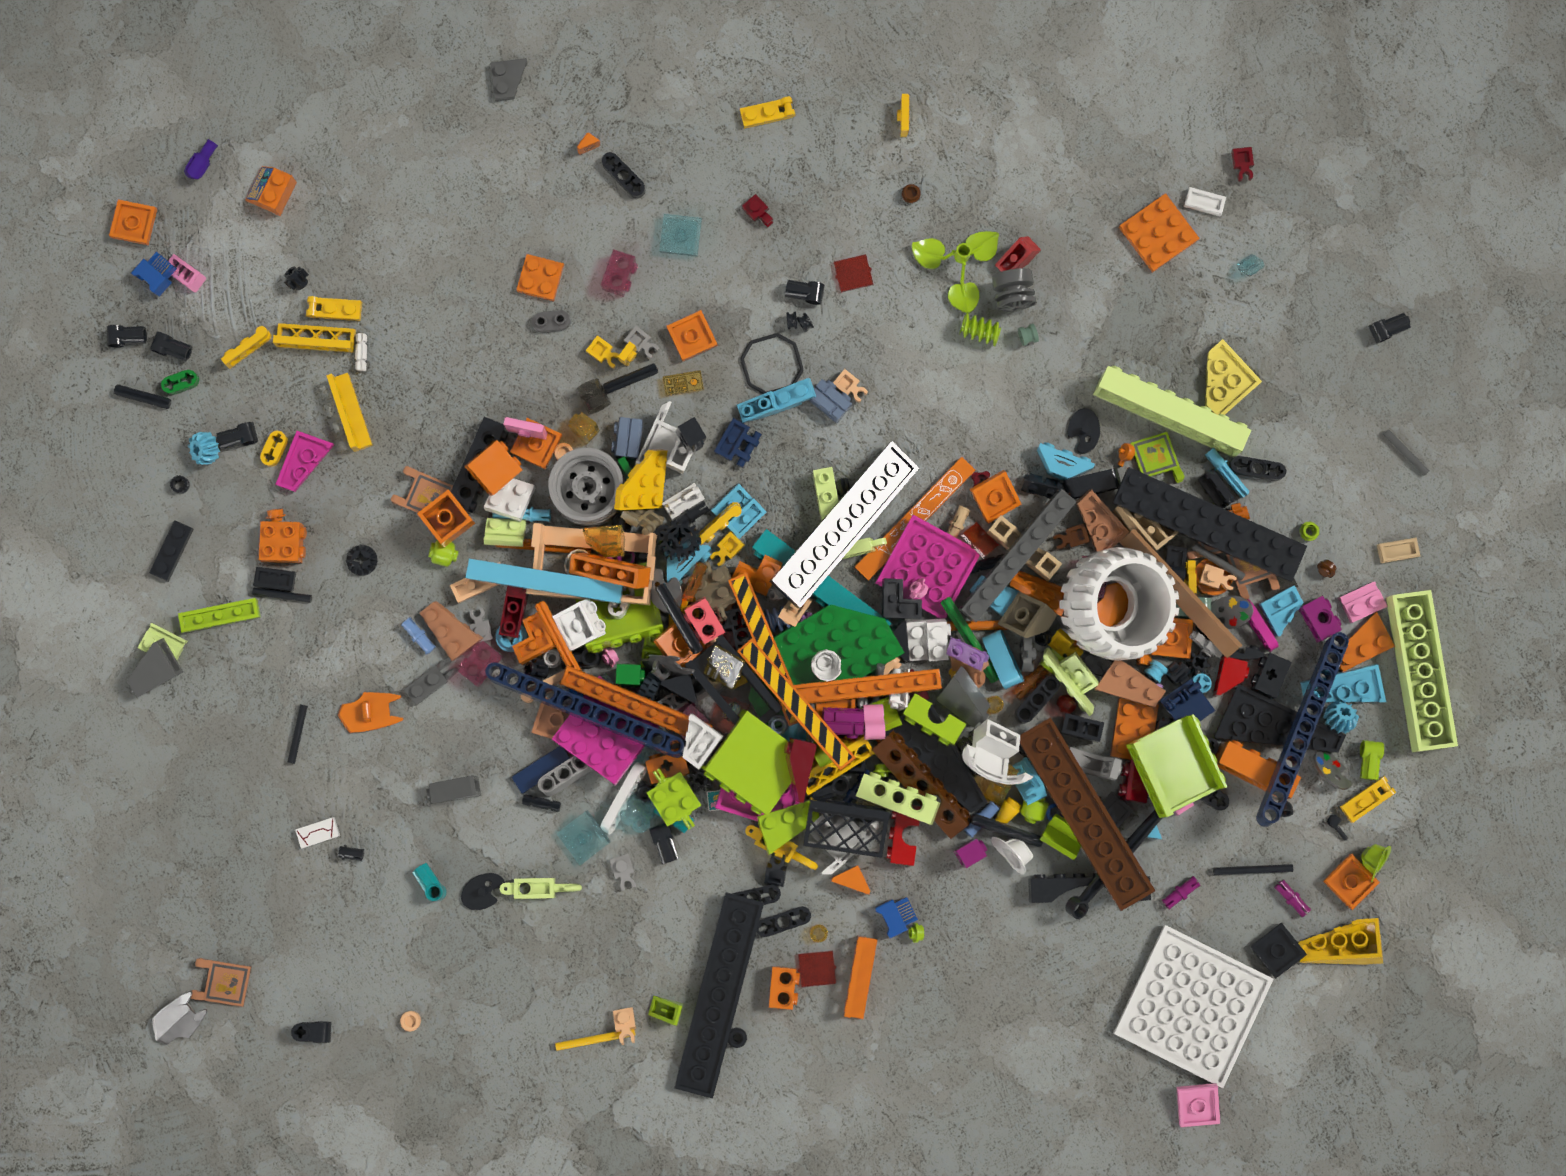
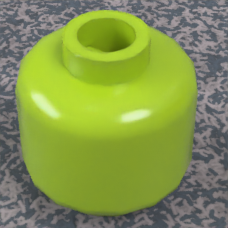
M438 540L435 543H431L428 557L431 558L432 563L448 567L452 561L456 562L458 551L455 550L453 542L446 547H443Z
M1046 797L1029 805L1023 800L1020 813L1025 817V821L1035 824L1036 821L1044 820L1049 803L1046 801Z

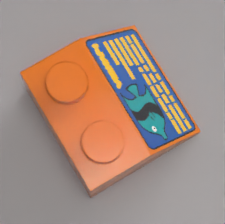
M262 166L245 200L281 216L297 182L292 175L274 167Z

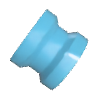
M1153 659L1150 662L1151 666L1146 668L1143 673L1159 684L1162 680L1161 677L1167 674L1168 669Z
M1197 674L1191 678L1194 683L1197 681L1202 687L1200 691L1202 693L1209 691L1211 688V679L1206 674Z

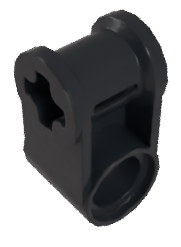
M332 1022L298 1023L293 1026L291 1036L299 1042L330 1043ZM301 1028L306 1030V1034L302 1035V1037L297 1032Z

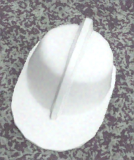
M992 837L991 842L998 852L1007 859L1014 870L1024 874L1026 872L1025 865L1033 858V854L1028 846L1019 839H1011L1004 842L1000 838Z

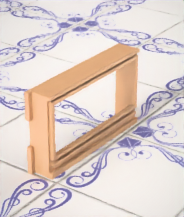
M534 523L531 547H535L533 569H543L545 545L648 553L647 567H651L649 586L644 588V596L622 595L621 603L650 605L652 581H654L657 535L655 533L644 535L639 533L553 527ZM527 589L526 594H532L534 596L568 598L579 600L588 599L532 589Z

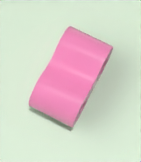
M883 704L863 705L864 739H885Z

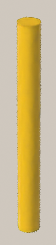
M632 1029L631 1032L636 1036L635 1029ZM622 1031L555 1043L556 1050L619 1039Z

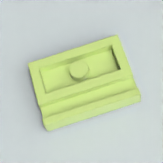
M487 518L484 545L523 547L526 520H521L520 522L514 519Z
M151 623L138 649L147 652L154 642L164 638L176 660H178L184 645L188 641Z

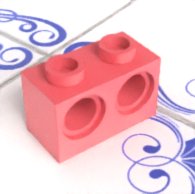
M705 596L684 608L686 612L683 614L684 618L695 627L696 630L693 632L699 641L702 640L706 644L725 633L723 626ZM695 608H701L704 613L701 617L697 618L693 616L692 611ZM705 625H711L714 628L711 634L703 633L702 629Z

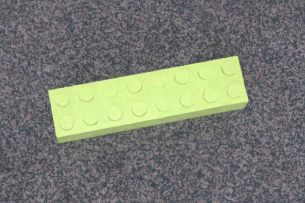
M1107 366L1093 395L1203 445L1215 448L1217 451L1232 458L1243 451L1251 433L1246 424L1230 421L1228 416L1223 414L1217 415L1206 406L1199 407L1188 398L1181 399L1170 390H1161L1155 383L1143 382L1139 376L1123 373L1122 369L1117 366Z
M1427 590L1386 597L1412 752L1458 746L1432 592Z

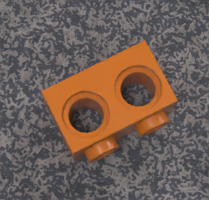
M772 966L769 1008L793 1010V1005H797L798 993H794L795 985H799L800 973H796V968ZM783 972H788L791 975L790 982L782 983L780 975ZM785 992L789 995L787 1003H780L778 1001L780 993Z

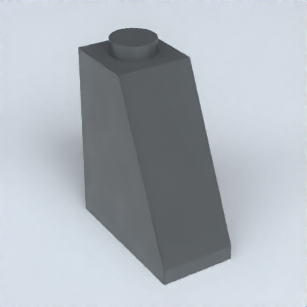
M164 638L151 645L127 680L130 691L136 697L183 673Z
M962 666L936 699V701L973 728L979 722L982 724L989 716L986 712L991 705Z
M471 775L430 783L429 788L426 789L427 798L431 800L432 804L481 796L479 777Z

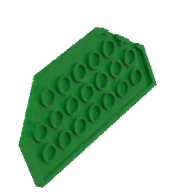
M835 605L827 606L798 623L795 627L793 626L774 637L793 685L825 682L817 678L811 668L812 658L821 650L834 651L841 660V674L835 680L864 677L875 671L878 663L887 664L905 653L884 618ZM757 676V678L761 681V683L766 687V689L771 693V695H772V696L775 698V700L779 703L777 697L770 691V689H769V688L763 683V681ZM751 686L748 699L760 718L770 708ZM782 709L777 715L784 716ZM775 722L774 726L779 727L781 722Z

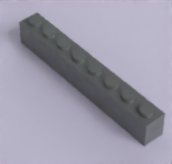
M1062 489L1056 491L958 610L970 621L977 622L1077 501Z

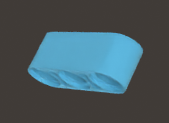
M1002 630L983 637L984 646L1004 689L1022 683L1024 681L1022 673Z

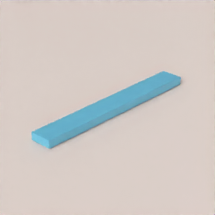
M469 559L465 577L470 580L618 604L621 603L624 587L586 577Z

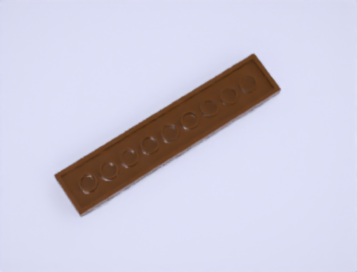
M1051 717L1021 734L1020 746L1119 911H1123L1155 892L1154 887Z

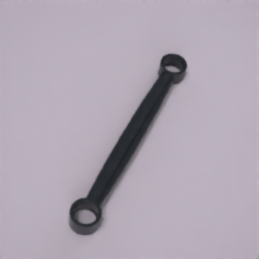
M1156 810L1126 840L1132 853L1136 851L1162 819L1159 818ZM1098 874L1080 896H1073L1067 901L1065 910L1073 918H1083L1088 912V903L1104 887Z

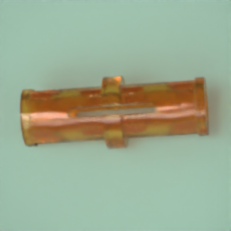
M696 562L691 577L687 579L688 584L681 597L683 600L693 603L698 588L703 584L701 581L708 568L707 565Z
M1039 664L1029 676L1023 678L1024 681L1011 691L1013 695H1017L1016 698L1021 700L1031 689L1037 687L1036 684L1048 674L1047 670H1043L1044 667Z

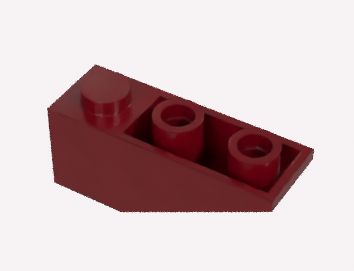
M507 586L499 635L519 637L529 594H526V588Z

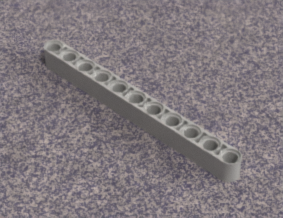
M696 678L692 679L694 687L701 685ZM708 678L709 682L714 686L716 690L721 688L724 684V682H722L720 678L716 682L710 681V678ZM704 688L701 692L696 693L698 702L709 695ZM672 693L658 701V703L679 712H684L693 706L686 701L684 703H677L679 697ZM573 756L543 775L538 781V788L545 795L553 796L593 769L588 765L578 768L577 764L581 760ZM563 771H569V776L566 779H561ZM551 781L553 783L552 788L544 790L545 783Z

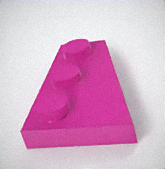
M296 431L275 485L296 492L332 449L334 444Z

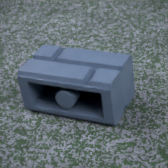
M821 379L814 388L816 397L809 399V401L835 423H838L851 408V398L844 392L840 394L835 389L836 385L830 380L825 381Z
M619 417V422H615L614 434H617L616 441L612 442L611 453H615V458L620 459L625 456L628 460L637 461L643 421L641 419Z

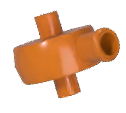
M1130 443L1121 445L1118 450L1120 460L1117 464L1123 467L1125 461L1132 460L1135 456L1133 445Z

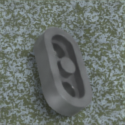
M563 310L540 312L532 318V326L539 333L564 331L571 324L569 314ZM559 317L564 318L563 322H558L557 319ZM540 319L545 320L544 324L541 325L538 324V321Z

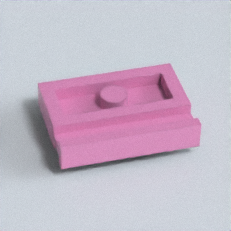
M1375 581L1338 598L1350 623L1388 607Z

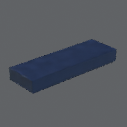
M559 746L511 778L520 792L524 794L536 786L543 775L561 765L570 757L565 749Z

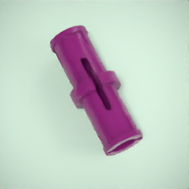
M1191 876L1181 886H1176L1171 894L1162 899L1163 904L1165 903V906L1170 910L1182 899L1186 900L1191 892L1201 886L1200 883L1196 882L1198 880L1194 876Z
M1284 879L1279 882L1281 886L1275 885L1274 888L1286 899L1285 902L1291 905L1301 917L1307 915L1305 912L1309 913L1311 911V908L1299 897L1300 894L1294 892Z

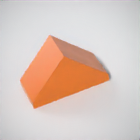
M858 865L831 879L834 883L870 894V889Z

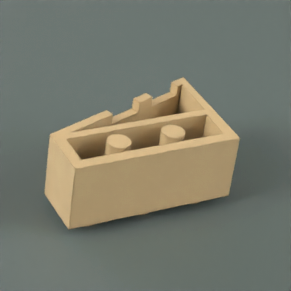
M1119 506L1112 511L1129 532L1135 529L1155 551L1178 534V532Z

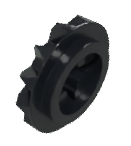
M360 544L352 547L347 553L346 563L348 569L356 575H368L377 566V554L367 545ZM361 554L364 558L370 559L363 562L362 568L359 562L354 561L359 559Z

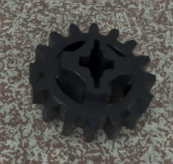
M679 520L677 525L671 522V527L665 525V531H660V537L658 538L660 551L664 552V556L670 555V560L677 557L678 562L683 557L689 560V555L694 557L695 551L700 550L701 544L700 531H696V526L690 527L688 521L684 525L682 520Z

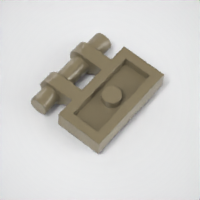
M655 509L624 510L620 516L631 526L636 528L639 525L642 526V533L644 535L653 533L664 521L662 515L654 513Z

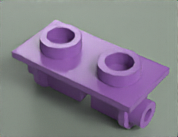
M951 637L946 654L981 671L983 663H986L989 659L987 652L973 648L962 642L961 639Z

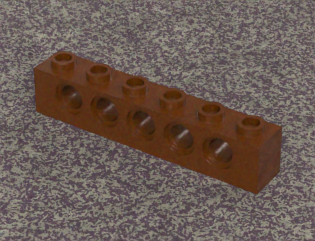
M893 730L885 739L876 744L872 751L905 788L910 786L918 790L917 794L925 796L928 793L937 795L940 798L941 803L934 821L952 839L969 825L971 819L969 812L957 803L956 797L952 793L947 792L942 781L932 775L928 765L922 763L917 758V753L904 743L903 737ZM893 750L899 751L901 757H896ZM906 765L912 766L914 772L908 771ZM919 780L925 781L927 783V787H923L920 784ZM915 799L921 806H923V803L920 799ZM945 810L952 811L954 816H948Z

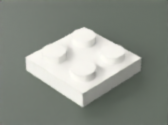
M513 478L495 495L488 496L484 509L485 511L521 522L535 491V485Z

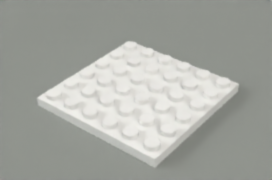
M1164 925L1113 1033L1224 1088L1273 982V978Z

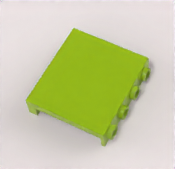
M647 562L638 565L647 566ZM634 588V596H644V588ZM626 589V591H623L622 594H623V595H626V594L630 595L629 589ZM650 599V605L630 604L623 618L613 619L608 612L610 602L592 601L597 606L596 614L598 618L605 623L606 634L585 645L588 652L598 653L607 647L617 648L622 646L623 643L639 642L642 638H656L664 632L659 608ZM620 604L617 608L613 607L614 613L617 611L621 612Z
M742 709L738 714L740 718L707 765H702L701 768L706 771L704 775L712 781L717 779L721 782L719 786L728 793L731 790L736 793L735 798L743 804L746 801L751 804L752 807L750 809L758 815L763 813L768 816L791 784L786 753H784L787 740L750 712Z
M1194 714L1186 715L1126 745L1159 818L1169 817L1180 808L1218 789L1227 788L1226 778L1219 770L1217 758L1211 752L1209 741L1203 735L1200 721Z

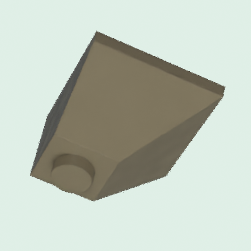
M1018 592L998 622V625L1024 638H1029L1046 632L1057 617V614L1047 604Z

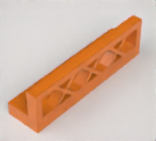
M863 936L857 937L844 1017L864 1018L877 939Z

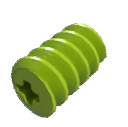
M966 313L959 334L963 331L964 338H966L970 333L971 340L978 336L979 342L986 338V344L993 340V346H996L1001 328H999L998 321L992 326L991 319L984 324V317H981L977 322L976 315L970 320L969 313Z

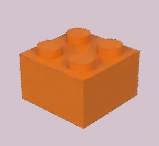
M449 489L417 513L443 547H446L476 524Z

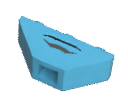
M1040 443L1037 447V452L1047 474L1065 481L1078 477L1094 468L1095 464L1091 462V459L1083 456L1078 458L1073 456L1071 451L1062 449V451L1057 450L1050 443Z
M700 545V550L695 551L694 557L688 556L689 560L683 557L678 562L677 557L673 560H670L669 557L667 559V583L673 577H676L682 586L684 584L682 580L687 575L691 577L698 569L696 566L701 561L704 563L710 558L711 547L709 545Z

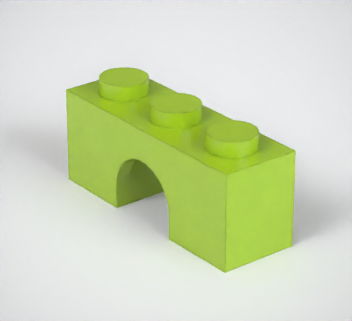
M915 693L902 714L905 716L904 720L913 726L915 723L922 726L921 730L930 736L932 734L939 737L938 741L946 746H949V744L954 745L966 723L951 714H948L942 723H933L928 717V710L932 703Z

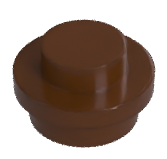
M909 184L903 188L902 198L905 202L915 203L920 199L921 191L918 186Z
M1327 559L1320 561L1317 565L1318 572L1323 577L1332 578L1337 570L1335 564Z

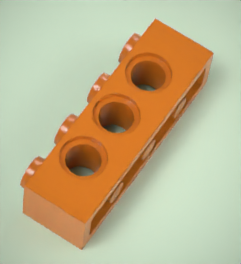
M585 552L571 554L569 568L570 574L635 589L649 586L651 567Z

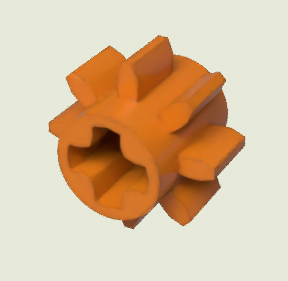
M1240 503L1231 505V510L1228 511H1233L1234 514L1250 520L1247 506L1241 507Z

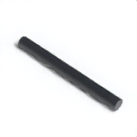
M1293 864L1213 868V875L1293 872Z

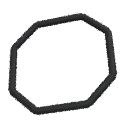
M779 333L751 340L740 358L748 386L762 394L767 392L751 383L744 361L752 344L778 337L793 345L800 370L792 384L799 380L804 369L796 343Z

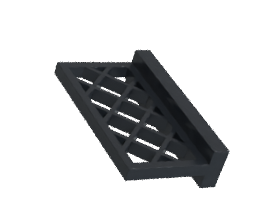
M810 797L803 846L882 858L890 810L881 807ZM813 811L821 812L826 819L816 825L812 820ZM835 815H841L845 822L835 828L830 819ZM855 818H860L865 825L855 831L849 822ZM828 821L834 830L824 837L818 828ZM875 821L883 822V828L877 834L869 826ZM848 824L853 834L843 839L838 830ZM867 827L873 836L866 842H863L858 833ZM817 830L822 839L816 843L808 842L809 834ZM834 833H837L842 840L836 846L830 845L827 841V838ZM856 835L861 845L853 849L846 842ZM876 839L880 844L879 852L870 851L866 845Z

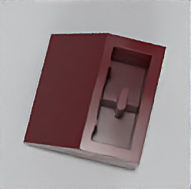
M1133 760L1125 761V764H1122L1120 773L1123 776V782L1119 784L1118 795L1123 801L1145 804L1147 803L1148 792Z

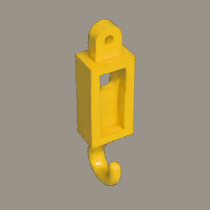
M753 825L747 826L745 830L746 835L756 840L755 845L767 851L766 846L762 843L763 836L761 830ZM791 841L786 842L774 851L775 856L782 859L783 854L786 855L785 862L787 863L794 859L810 869H818V864L798 853L797 849L799 846Z

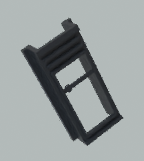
M723 635L719 636L715 643L693 661L690 660L685 664L687 668L695 670L693 676L734 725L739 720V717L720 695L728 686L725 685L717 691L708 680L717 672L720 665L718 662L714 663L715 668L712 664L709 665V660L713 661L710 658L715 647L743 662L740 674H738L736 680H740L743 675L770 708L768 712L759 718L760 721L766 724L772 716L777 715L783 709ZM722 655V656H720V657L717 656L719 659H722V658H725V659H726V657H723L724 655ZM710 666L714 668L711 670L710 675H707Z

